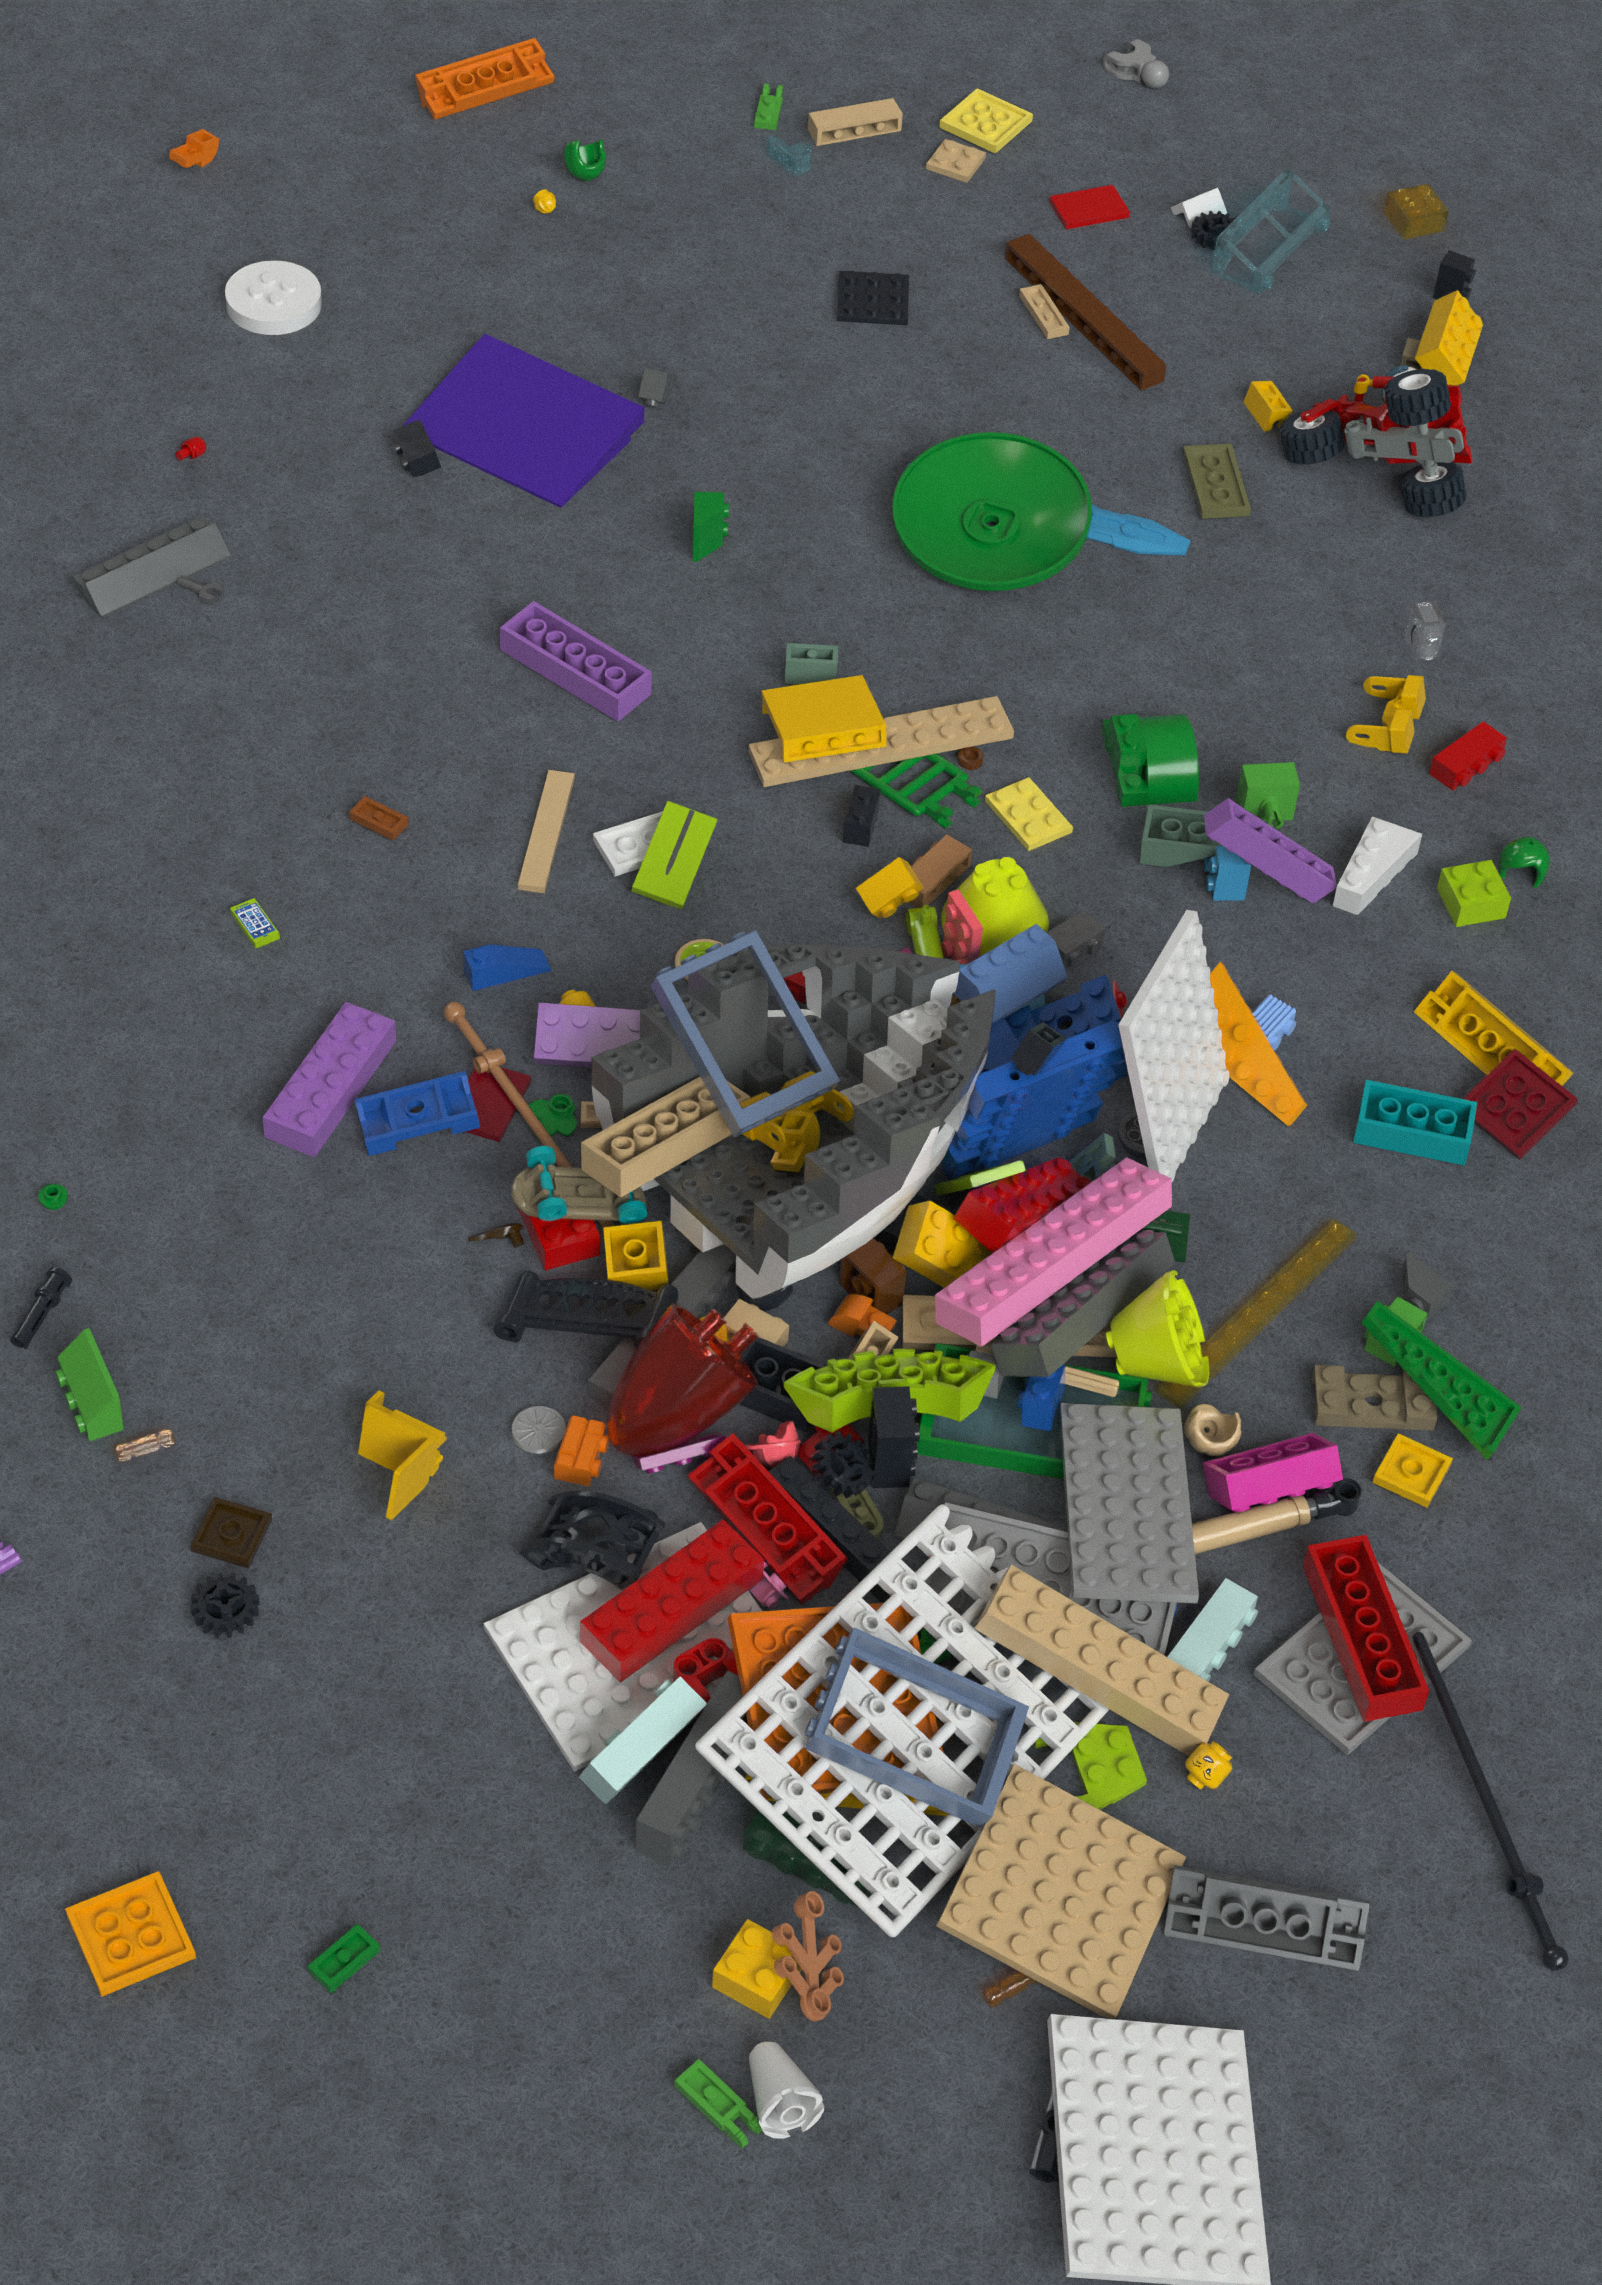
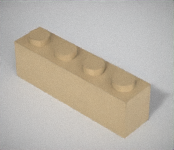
M894 98L809 113L808 131L817 146L901 131L903 114Z

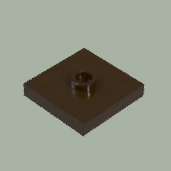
M214 1497L190 1545L191 1552L250 1568L270 1526L272 1513Z

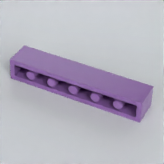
M1227 798L1204 815L1205 832L1212 841H1217L1229 852H1234L1243 858L1246 863L1254 865L1263 874L1271 876L1283 887H1288L1294 891L1300 898H1305L1311 903L1317 902L1337 888L1334 868L1231 799Z

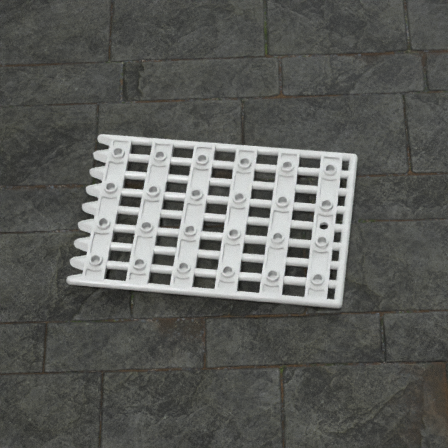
M944 1504L936 1507L695 1744V1749L890 1937H896L967 1862L982 1828L965 1821L976 1833L960 1849L947 1836L961 1820L958 1817L948 1814L936 1826L923 1813L929 1804L918 1799L912 1803L902 1792L809 1750L807 1751L818 1761L802 1777L788 1764L803 1747L805 1748L809 1738L804 1735L811 1717L816 1718L818 1714L805 1699L820 1684L827 1689L829 1682L825 1681V1676L831 1663L836 1664L839 1657L838 1654H835V1649L822 1637L838 1622L849 1633L855 1627L932 1663L947 1649L960 1661L952 1672L964 1677L970 1671L983 1683V1686L1029 1706L1024 1723L1030 1729L1017 1742L1006 1778L1013 1765L1016 1764L1032 1774L1045 1779L1110 1710L1063 1681L1061 1682L1068 1689L1055 1703L1051 1702L1040 1690L1053 1675L1042 1669L1030 1682L1017 1669L1025 1658L1013 1653L1006 1659L993 1647L997 1643L988 1636L983 1637L970 1625L983 1612L998 1581L1008 1568L996 1573L990 1570L995 1559L993 1547L984 1546L972 1552L967 1548L972 1538L971 1526L960 1525L948 1530L945 1527V1523L950 1511ZM915 1546L929 1557L916 1572L901 1560ZM938 1567L952 1579L939 1594L924 1582ZM876 1584L891 1596L877 1611L862 1599ZM963 1589L975 1602L960 1616L948 1602ZM901 1605L914 1619L898 1633L885 1620ZM924 1627L937 1641L921 1655L909 1641ZM798 1662L811 1676L795 1691L782 1676ZM850 1664L830 1720L843 1707H846L858 1720L843 1735L829 1723L825 1735L855 1748L852 1744L869 1729L881 1741L869 1755L883 1760L892 1751L905 1764L901 1768L902 1770L913 1775L916 1774L926 1781L971 1800L977 1784L963 1770L977 1755L985 1761L998 1722L995 1720L991 1721L988 1717L896 1675L894 1676L898 1680L882 1695L869 1683L881 1670L880 1668L868 1664L858 1672ZM906 1689H909L921 1702L905 1717L892 1703ZM1077 1697L1091 1710L1078 1725L1063 1713ZM757 1702L770 1716L753 1731L740 1717ZM932 1711L944 1725L929 1740L916 1725ZM781 1725L794 1738L777 1754L764 1739ZM955 1733L968 1747L952 1762L939 1748ZM1040 1737L1054 1751L1038 1766L1025 1752ZM714 1743L729 1756L726 1760L711 1747ZM738 1765L752 1778L750 1782L735 1770ZM828 1770L841 1784L824 1799L811 1785ZM761 1789L765 1790L776 1801L774 1805L769 1803L759 1793ZM851 1792L865 1806L848 1822L835 1808ZM785 1812L800 1824L797 1829L783 1816ZM819 1812L823 1820L821 1822L815 1821L812 1813ZM875 1815L889 1829L872 1845L858 1831ZM809 1834L824 1847L821 1852L806 1838ZM899 1838L913 1852L896 1868L882 1854ZM833 1857L848 1870L845 1875L830 1861ZM923 1861L937 1875L920 1891L906 1877ZM857 1880L872 1894L869 1898L854 1884ZM881 1904L896 1917L893 1921L878 1908Z

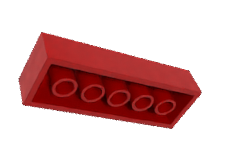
M1057 1157L1029 1168L1024 1172L970 1191L953 1219L994 1253L1092 1181L1076 1172L1068 1161Z
M723 1519L580 1621V1643L621 1683L762 1581L764 1558Z
M1367 1535L1308 1545L1303 1569L1363 1722L1423 1711L1429 1688Z

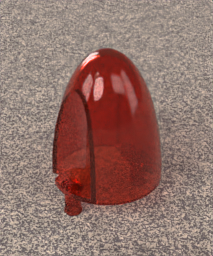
M672 1303L652 1326L632 1354L613 1392L608 1409L607 1431L609 1440L615 1449L629 1456H648L672 1449L705 1431L734 1409L758 1386L756 1377L741 1359V1354L759 1337L756 1332H753L754 1329L744 1323L741 1329L728 1342L723 1341L715 1333L727 1321L721 1318V1314L716 1310L711 1309L710 1313L701 1321L684 1307Z

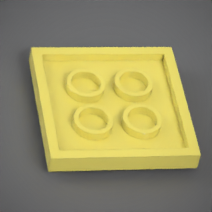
M977 88L940 120L939 128L996 154L1032 122L1033 114Z

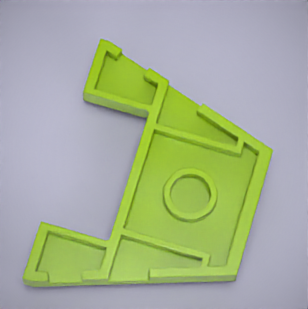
M1096 1724L1071 1750L1086 1794L1077 1796V1798L1099 1810L1111 1803L1114 1804L1147 1783L1128 1726ZM1040 1737L1034 1742L1035 1749L1049 1746Z

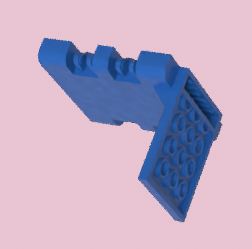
M1005 1019L992 1025L984 1068L977 1077L969 1099L968 1109L959 1130L955 1132L941 1161V1167L949 1181L970 1172L973 1173L993 1167L998 1162L1002 1163L1057 1139L1064 1138L1072 1130L1095 1121L1103 1105L1097 1093L1112 1087L1117 1076L1112 1070L1111 1065L1125 1060L1118 1026L1119 1022H1108L1068 1038L1046 1067L1035 1076L1020 1072L1015 1067L1016 1063L1011 1060L1020 1044Z

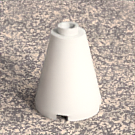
M761 2042L757 2044L749 2055V2063L758 2122L763 2132L772 2138L790 2137L787 2130L800 2126L802 2132L810 2129L824 2112L821 2093L778 2043Z

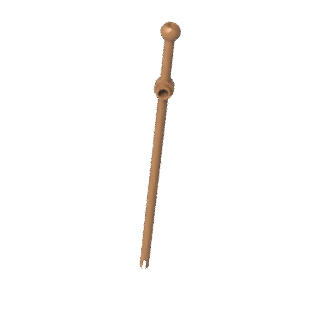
M459 1002L448 1003L444 1008V1017L448 1022L455 1023L478 1054V1057L473 1058V1065L479 1074L487 1072L494 1076L542 1145L554 1149L557 1166L572 1167L500 1067V1065L506 1063L503 1051L500 1048L495 1050L487 1049L466 1020L464 1006ZM597 1220L602 1228L615 1226L611 1220Z

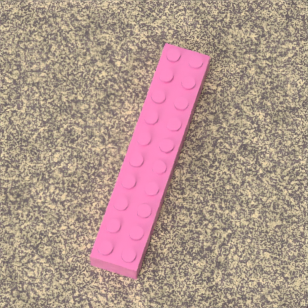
M1126 1157L935 1295L936 1324L981 1347L1171 1208L1172 1178Z

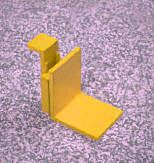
M379 1390L365 1405L358 1454L394 1471L386 1518L393 1520L425 1488L429 1482V1477L433 1476L438 1470L439 1464L443 1461V1456L437 1449L447 1440L445 1432L395 1409L392 1411L383 1407L385 1393Z

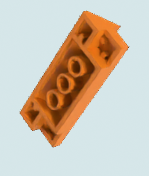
M536 38L415 74L422 107H427L434 120L554 83L555 78L545 62V52Z

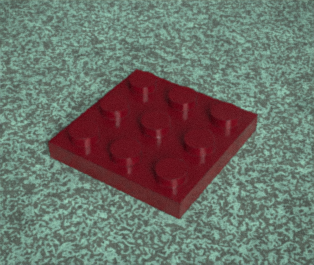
M1516 1049L1509 1053L1463 1098L1477 1102L1474 1123L1519 1160L1578 1104V1099Z

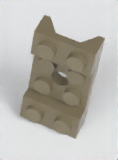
M1314 1365L1312 1384H1315L1316 1396L1315 1425L1434 1431L1437 1421L1436 1404L1404 1369L1401 1376L1345 1373L1344 1366ZM1376 1397L1380 1400L1381 1404L1377 1406L1370 1405L1365 1398Z

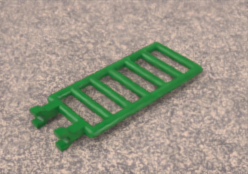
M937 753L903 760L879 778L868 772L875 766L850 770L851 773L873 788L881 789L880 793L917 817L925 813L944 829L952 824V821L948 818L953 815V810L946 806L941 807L937 803L951 792L960 796L972 808L981 803L976 797L982 793V790L977 786H970L965 783L968 780V775ZM923 758L935 764L899 791L887 785ZM943 771L954 777L917 805L907 799L908 796Z

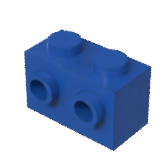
M1066 1365L1059 1367L1049 1377L1026 1376V1390L1020 1391L1017 1408L1022 1409L1021 1426L1051 1431L1065 1391Z

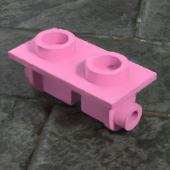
M763 1571V1580L750 1590L763 1607L767 1606L770 1610L778 1605L779 1601L777 1599L781 1595L786 1600L789 1599L783 1592L787 1586L775 1573L769 1576Z

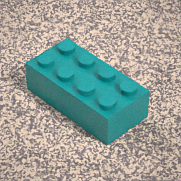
M1366 1080L1353 1143L1465 1166L1471 1145L1477 1102Z

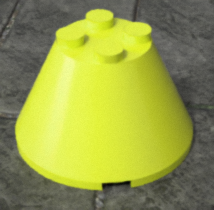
M1003 857L1002 859L989 860L978 864L971 875L956 889L960 891L983 926L979 957L1035 924L1046 933L1048 932L1049 918L1047 911L1026 873L1016 864L1013 858ZM947 901L943 906L941 914L942 928L946 919L945 905H947Z
M1172 1270L1162 1275L1112 1318L1110 1322L1111 1331L1106 1332L1107 1342L1111 1349L1115 1348L1118 1357L1116 1358V1366L1120 1375L1127 1374L1193 1387L1206 1386L1209 1380L1208 1356L1202 1357L1200 1342L1205 1341V1336L1199 1314L1183 1279L1177 1280L1175 1275H1178V1273Z

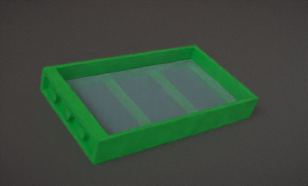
M936 1343L935 1346L936 1351H943L944 1357L960 1359V1355L969 1356L971 1350L975 1351V1349ZM1066 1365L1119 1381V1389L1117 1395L1111 1397L1065 1384L1061 1403L1150 1407L1152 1392L1146 1391L1148 1379ZM1005 1376L998 1398L983 1396L978 1409L961 1422L938 1415L923 1413L920 1424V1440L917 1442L918 1455L1064 1479L1060 1406L1051 1431L1021 1426L1022 1409L1017 1408L1020 1391L1026 1390V1376Z

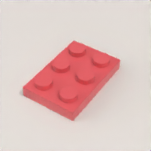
M955 890L948 893L947 905H945L946 919L943 924L944 937L941 947L946 958L950 957L951 960L959 961V965L969 964L980 956L983 926L960 891Z

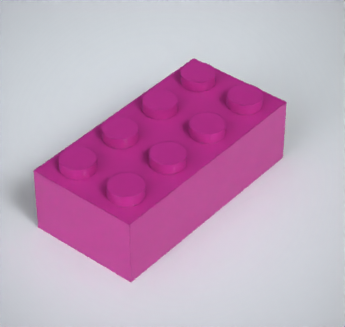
M1314 1433L1203 1462L1209 1497L1233 1512L1246 1511L1250 1509V1505L1257 1503L1272 1504L1277 1502L1279 1497L1286 1495L1290 1497L1301 1496L1305 1494V1490L1311 1488L1326 1489L1332 1487L1333 1482L1343 1480L1338 1446Z

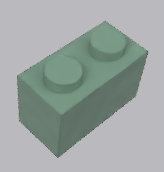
M787 643L785 683L807 684L837 679L838 646Z

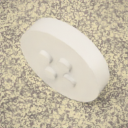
M262 261L250 264L234 273L225 287L226 309L230 318L240 327L258 334L281 335L298 331L312 323L321 310V286L318 279L308 269L291 262Z

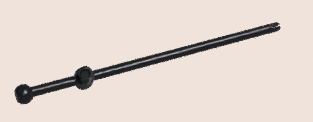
M1416 1632L1412 1636L1415 1647L1513 1874L1506 1881V1890L1509 1895L1524 1900L1545 1949L1542 1956L1544 1965L1552 1971L1561 1970L1568 1964V1953L1563 1947L1556 1944L1536 1895H1540L1543 1891V1881L1541 1877L1525 1871L1427 1640L1422 1632Z

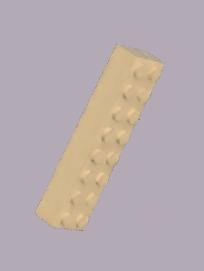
M1012 1564L998 1581L974 1628L1188 1756L1192 1754L1199 1744L1208 1742L1229 1696L1225 1691Z

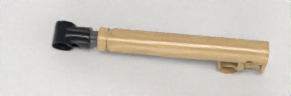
M1344 1478L1338 1481L1335 1487L1310 1493L1306 1499L1303 1495L1289 1497L1272 1504L1255 1506L1243 1512H1233L1192 1523L1195 1554L1291 1529L1295 1526L1306 1525L1310 1523L1311 1517L1318 1520L1337 1514L1350 1516L1357 1510L1362 1491L1361 1486L1353 1479Z

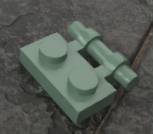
M1106 1133L1100 1135L1069 1161L1073 1169L1081 1176L1093 1182L1116 1165L1114 1163L1109 1165L1116 1159L1113 1137Z

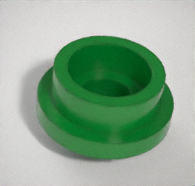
M59 1184L46 1185L38 1194L39 1202L47 1209H59L66 1204L68 1192L65 1187Z

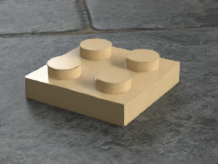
M945 139L927 162L926 169L968 183L985 160L986 152Z

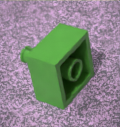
M1294 762L1242 765L1236 803L1262 821H1267V824L1272 827L1273 821L1275 829L1281 828L1284 820H1293L1300 788Z

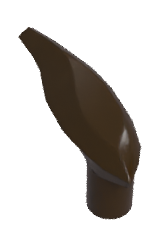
M519 1223L501 1225L489 1231L468 1237V1240L481 1241L509 1237L513 1247L516 1248L524 1245L519 1232L523 1225Z

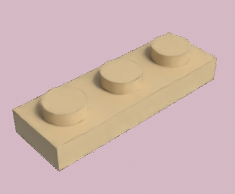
M1042 284L1020 289L1019 297L1047 339L1069 335V325Z

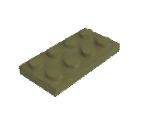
M1232 444L1184 446L1183 456L1201 519L1250 516L1251 508Z

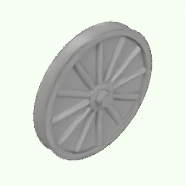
M546 1406L526 1408L515 1417L512 1423V1437L515 1443L524 1451L534 1454L548 1453L558 1448L566 1431V1423L561 1414Z

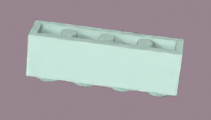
M1225 1578L1168 1655V1658L1209 1682L1211 1678L1210 1671L1213 1668L1218 1670L1227 1656L1225 1651L1229 1646L1234 1648L1241 1639L1243 1632L1240 1630L1244 1625L1250 1627L1258 1614V1610L1255 1609L1258 1596Z

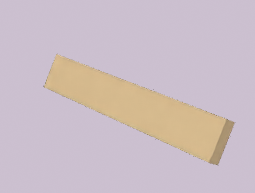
M548 770L518 882V890L545 893L575 773Z

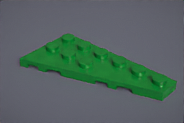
M1377 1301L1361 1323L1479 1453L1488 1460L1495 1452L1522 1407Z

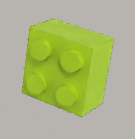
M1492 860L1441 869L1437 890L1456 927L1506 918L1511 896Z

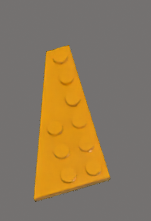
M1219 962L1210 973L1211 988L1214 989L1213 1000L1215 1009L1218 1010L1217 1021L1218 1027L1222 1031L1221 1043L1226 1053L1225 1064L1226 1070L1229 1071V1077L1282 1122L1290 1126L1307 1107V1104L1292 1078L1289 1077L1279 1056L1270 1045V1041L1251 1009L1241 996L1238 987L1232 981L1225 965Z

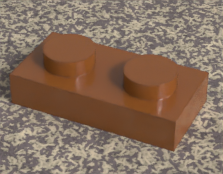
M366 796L349 811L350 820L392 841L409 825V817Z

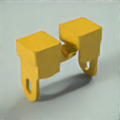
M1408 675L1407 678L1378 676L1367 678L1363 684L1366 693L1383 699H1393L1387 703L1382 717V723L1385 727L1353 725L1346 732L1347 740L1350 743L1377 748L1380 751L1408 754L1414 736L1413 719H1420L1426 700L1424 677ZM1372 686H1384L1386 687V690H1377L1374 689ZM1355 734H1367L1370 738H1359Z
M809 1071L787 1081L781 1089L783 1090L816 1073ZM835 1089L792 1109L805 1112H816L823 1109L843 1122L852 1120L854 1115L849 1099ZM763 1092L741 1102L740 1106L744 1109L771 1094ZM837 1102L844 1107V1111L838 1107ZM788 1112L743 1133V1135L752 1141L758 1139L777 1152H784L786 1150V1141L780 1123H783ZM772 1133L778 1137L779 1141L773 1138Z

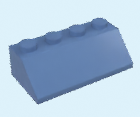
M1035 924L960 968L956 992L953 993L963 1001L995 989L996 998L992 1025L1067 981L1068 976L1055 940Z

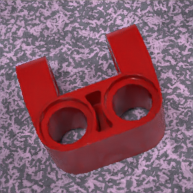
M709 1638L675 1659L673 1683L681 1676L708 1703L711 1696L705 1688L706 1685L720 1677L723 1678L727 1671L738 1675L734 1652L721 1639ZM710 1657H716V1658H718V1659L712 1660V1659H709V1658H710ZM684 1672H689V1673H692V1674H691V1675H685V1674H682V1673H684Z

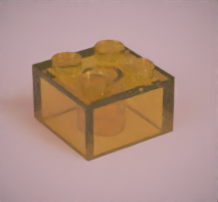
M1429 184L1387 192L1384 214L1403 240L1445 231L1449 210Z

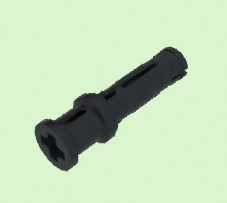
M57 1267L49 1268L44 1284L35 1291L34 1303L10 1339L14 1346L27 1349L49 1310L58 1306L63 1290L72 1283V1278L66 1271Z

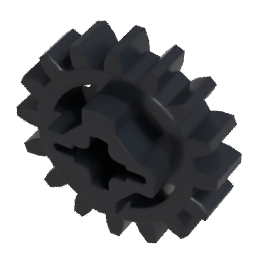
M1209 211V214L1206 215L1202 212L1200 217L1196 216L1194 222H1192L1191 237L1196 238L1195 243H1203V248L1211 246V249L1215 250L1216 247H1219L1223 251L1226 246L1231 249L1233 244H1238V240L1241 237V223H1236V217L1229 218V213L1222 214L1221 211H1218L1217 214H1214L1212 211Z
M840 1431L834 1435L828 1434L814 1446L816 1452L811 1455V1458L817 1461L812 1466V1470L819 1471L820 1473L816 1478L817 1481L824 1480L826 1482L824 1487L826 1491L832 1487L835 1496L843 1493L845 1498H849L853 1494L857 1496L872 1483L869 1478L875 1474L872 1469H869V1466L874 1463L873 1460L866 1457L869 1450H862L860 1448L861 1440L853 1442L852 1436L849 1433L844 1437Z
M219 1573L218 1580L214 1581L211 1577H207L206 1586L202 1584L197 1585V1593L191 1596V1613L194 1616L196 1626L203 1625V1632L205 1634L214 1630L215 1637L217 1638L221 1635V1632H226L228 1638H231L233 1630H237L242 1634L244 1633V1624L248 1626L254 1625L253 1617L259 1616V1594H256L254 1584L248 1586L246 1577L237 1581L235 1573H232L229 1579H224V1575Z

